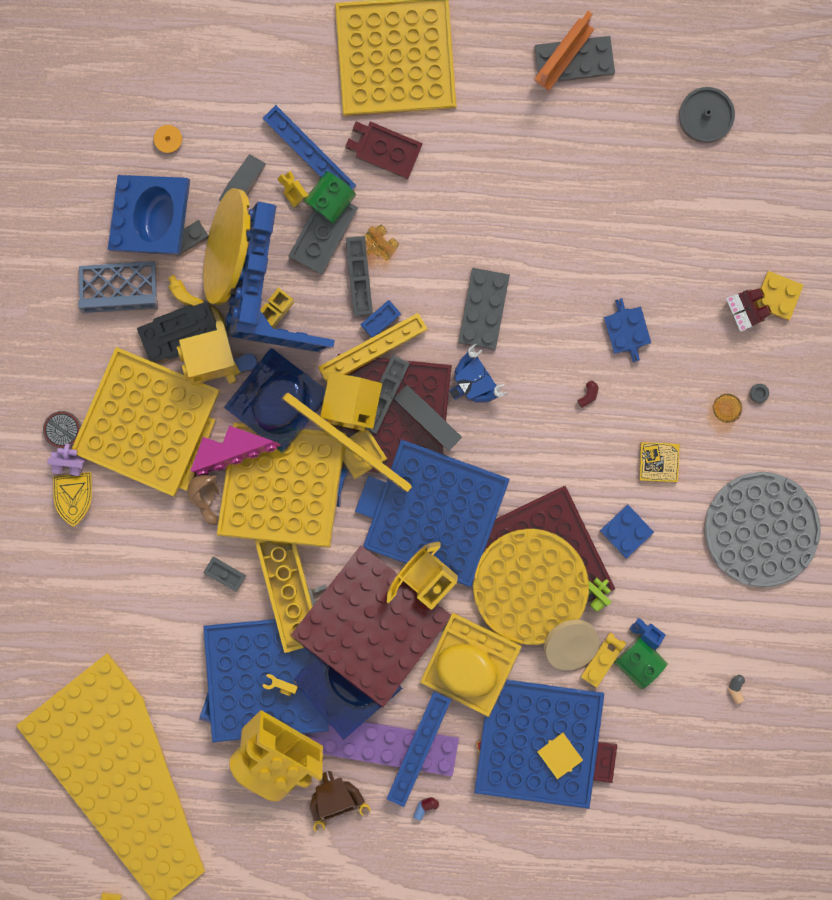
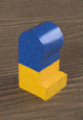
M247 353L233 360L236 373L228 375L226 378L229 384L233 385L238 382L237 376L246 371H254L258 366L256 357Z

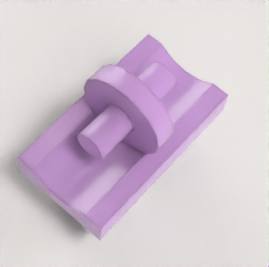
M68 443L65 444L64 449L58 448L57 452H52L50 458H48V464L51 465L52 473H62L64 466L70 467V474L75 476L81 474L86 462L85 458L77 455V450H71V444Z

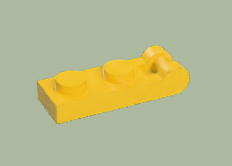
M609 632L600 645L597 654L589 662L580 677L597 688L619 653L625 647L626 642L622 639L618 640L614 634ZM609 644L615 646L613 652L607 649Z

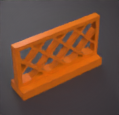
M587 11L582 19L579 18L534 78V81L546 90H551L593 33L594 28L589 25L593 15L590 11Z

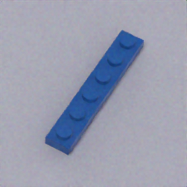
M277 105L263 117V120L320 177L328 171L341 179L352 190L356 187V184Z
M433 691L388 793L387 800L402 807L405 806L451 702L450 698Z

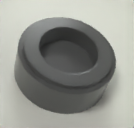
M756 384L750 388L749 397L755 403H762L768 399L769 389L764 384Z

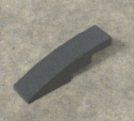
M365 235L346 237L354 316L373 314Z
M392 355L379 382L382 383L374 427L373 429L365 427V429L377 434L410 362Z
M408 385L394 397V400L448 451L462 438Z

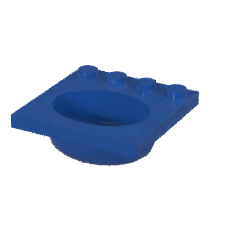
M118 175L108 250L181 255L190 179L184 177Z

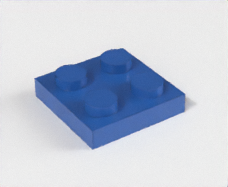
M628 504L599 530L626 559L654 533Z

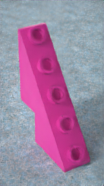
M229 425L223 443L206 437L202 438L190 471L197 473V476L208 475L211 471L225 469L227 465L240 464L246 458H256L260 456V453L273 452L281 444Z

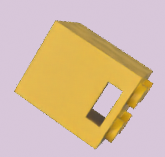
M222 321L216 322V331L179 340L180 346H177L181 362L185 361V364L182 365L186 380H190L192 385L236 373Z
M325 372L323 378L328 380L320 417L327 419V422L333 425L365 431V427L373 429L382 383L354 376Z

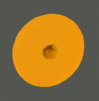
M163 125L156 130L154 144L160 151L172 153L181 146L182 135L177 127Z

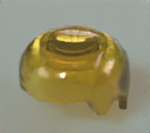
M731 393L721 394L712 405L714 415L723 423L735 422L742 413L741 401Z

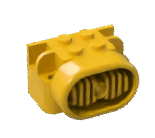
M260 710L242 728L240 747L231 755L229 767L234 778L243 787L266 800L277 802L285 798L296 786L309 787L312 777L319 781L322 780L323 745Z

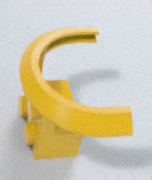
M439 541L423 546L405 564L388 589L387 603L396 596L397 590L403 581L417 592V598L431 610L457 583L458 575L434 556L441 547Z

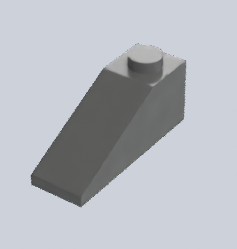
M249 154L227 184L219 201L221 202L227 191L232 188L241 189L248 196L266 163Z

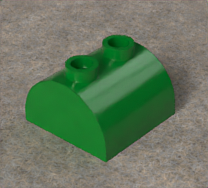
M326 171L304 199L303 203L334 225L356 197V193L337 176Z
M640 635L615 659L614 664L642 690L663 672L668 663L656 650L647 645L640 638Z

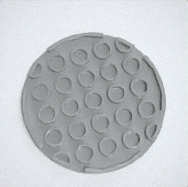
M770 472L749 473L727 483L713 498L705 518V541L714 562L732 579L756 587L777 586L797 577L812 561L820 541V519L811 497L793 480Z

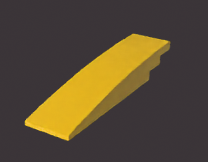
M255 540L284 653L302 649L304 647L290 637V635L311 610L313 604L298 545Z

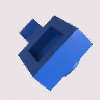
M640 618L629 628L631 632L641 634L640 638L654 650L660 646L666 636L653 624L650 623L647 626Z

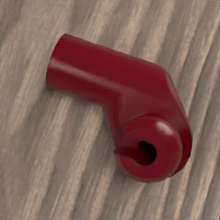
M594 381L586 383V395L577 400L581 408L592 403L597 398L599 387Z

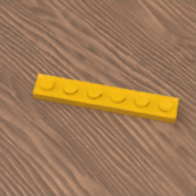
M419 313L324 363L318 367V370L322 376L325 372L347 375L428 331V328Z

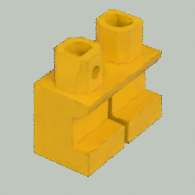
M278 287L268 299L269 304L266 302L260 309L273 329L292 307L294 299Z

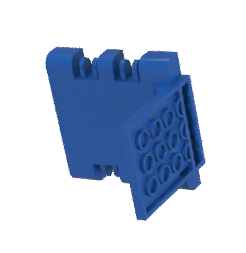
M257 202L252 209H249L248 214L251 215L250 230L246 231L248 248L238 283L234 288V294L231 293L229 298L230 308L226 317L227 337L320 353L333 348L334 339L311 336L303 332H288L285 329H273L260 311L264 276L268 264L267 257L270 237L273 232L277 206Z

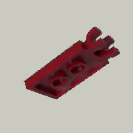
M355 121L352 131L362 135L358 143L348 138L345 148L357 152L355 158L409 179L423 143L371 121L368 126Z

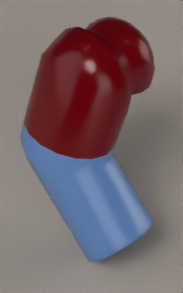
M433 797L419 801L413 818L422 821L425 811L436 810L439 807V801Z

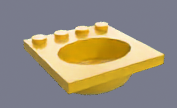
M452 613L420 683L490 717L523 646L456 613Z

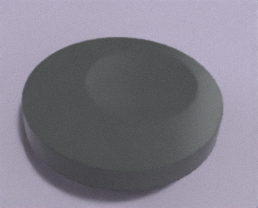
M701 87L689 93L679 110V122L683 131L691 139L701 143H712L723 138L730 131L735 119V109L731 99L723 91L713 87Z

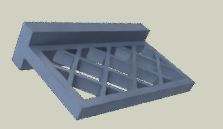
M156 262L79 266L80 300H78V306L82 313L158 309ZM144 267H151V274L147 278L139 273ZM126 268L134 271L128 279H125L120 274ZM111 269L115 274L107 281L102 274L105 270ZM84 271H93L96 275L88 282L84 278ZM136 275L144 280L137 288L130 283ZM117 276L125 281L118 289L111 284ZM100 277L106 283L98 291L92 284ZM147 283L152 287V294L144 295L140 290ZM127 285L134 289L130 296H125L121 293ZM108 286L116 291L111 297H105L102 294ZM89 287L97 292L92 298H84V292Z

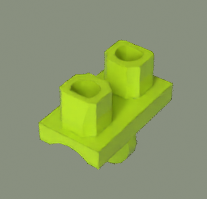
M596 578L593 582L598 587L589 581V594L591 593L596 597L590 606L596 612L609 606L612 602L601 592L602 590L608 594L611 591L606 586L609 582L607 579L601 582Z

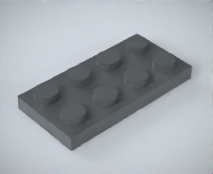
M611 37L588 38L557 82L614 75L615 68ZM561 42L535 45L538 73Z
M350 203L334 225L313 210L288 257L323 275L353 220L358 207Z
M472 268L458 343L466 345L477 344V347L496 350L510 274Z

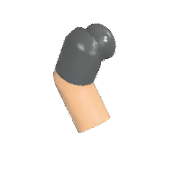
M742 675L734 676L728 687L736 704L744 701L740 692L742 685L745 683V678Z

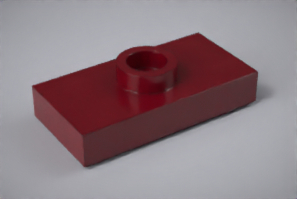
M598 741L594 781L613 783L618 744Z

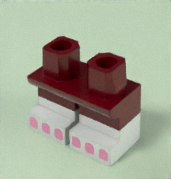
M762 288L749 289L726 298L732 313H739L734 315L740 332L765 321V318L772 314L769 305L759 308L757 303L758 300L765 298Z

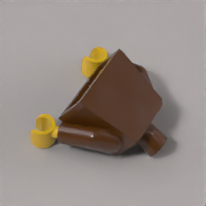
M332 771L322 774L323 784L316 786V792L312 795L310 803L313 821H315L313 829L316 832L318 830L317 824H321L323 830L325 829L326 820L359 809L360 814L364 816L361 811L363 807H367L369 812L371 811L368 803H364L365 800L359 789L349 781H343L342 778L334 780Z

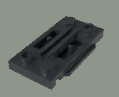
M206 301L195 306L188 305L154 318L153 322L140 326L137 330L149 361L155 363L165 358L171 360L179 357L177 346H180L179 340L216 331L217 328L211 306Z

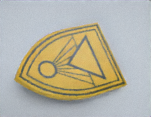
M91 472L81 473L79 476L71 474L53 476L55 507L61 518L72 527L81 522L90 508L92 501Z

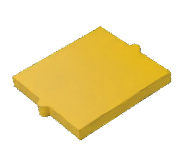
M563 732L552 741L548 740V744L537 751L557 779L568 771L571 772L572 768L583 761Z

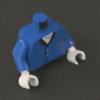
M477 344L469 348L468 352L459 360L454 371L456 375L454 380L458 385L449 390L454 400L465 395L468 401L488 403L508 394V391L501 392V387L505 385L497 386L479 360L478 355L482 353V349L476 353L474 347Z

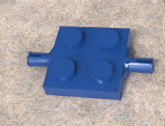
M623 298L617 299L615 302L618 311L604 317L614 354L630 352L633 362H636V360L640 361L637 349L651 344L642 308L640 306L633 309H625Z

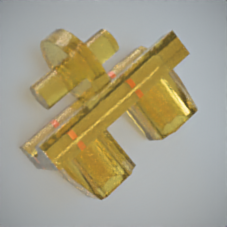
M382 224L375 228L371 226L365 234V238L368 240L365 244L369 247L366 253L368 255L374 253L377 257L381 255L388 261L393 256L399 243L394 238H391L388 242L383 238L387 230Z

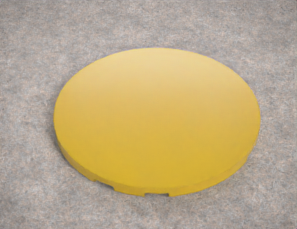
M237 188L230 189L222 198L208 235L204 258L203 283L206 298L211 304L220 305L230 298V290L236 287L245 262L248 248L246 231L250 230L251 219L247 208L250 207L246 193Z
M521 529L503 535L485 550L475 572L473 593L476 606L483 620L493 631L515 643L539 645L544 644L547 635L557 625L581 618L588 601L589 579L583 560L566 540L545 530Z

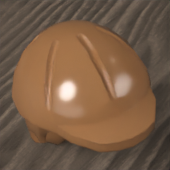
M215 475L196 476L188 485V499L200 509L204 520L208 524L217 525L218 517L209 508V505L214 500L215 493L220 494L216 483L217 477Z

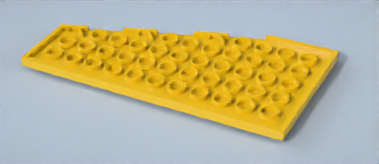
M106 653L16 726L152 900H170L203 874L205 868L170 775L158 736L151 722L145 700L110 654Z

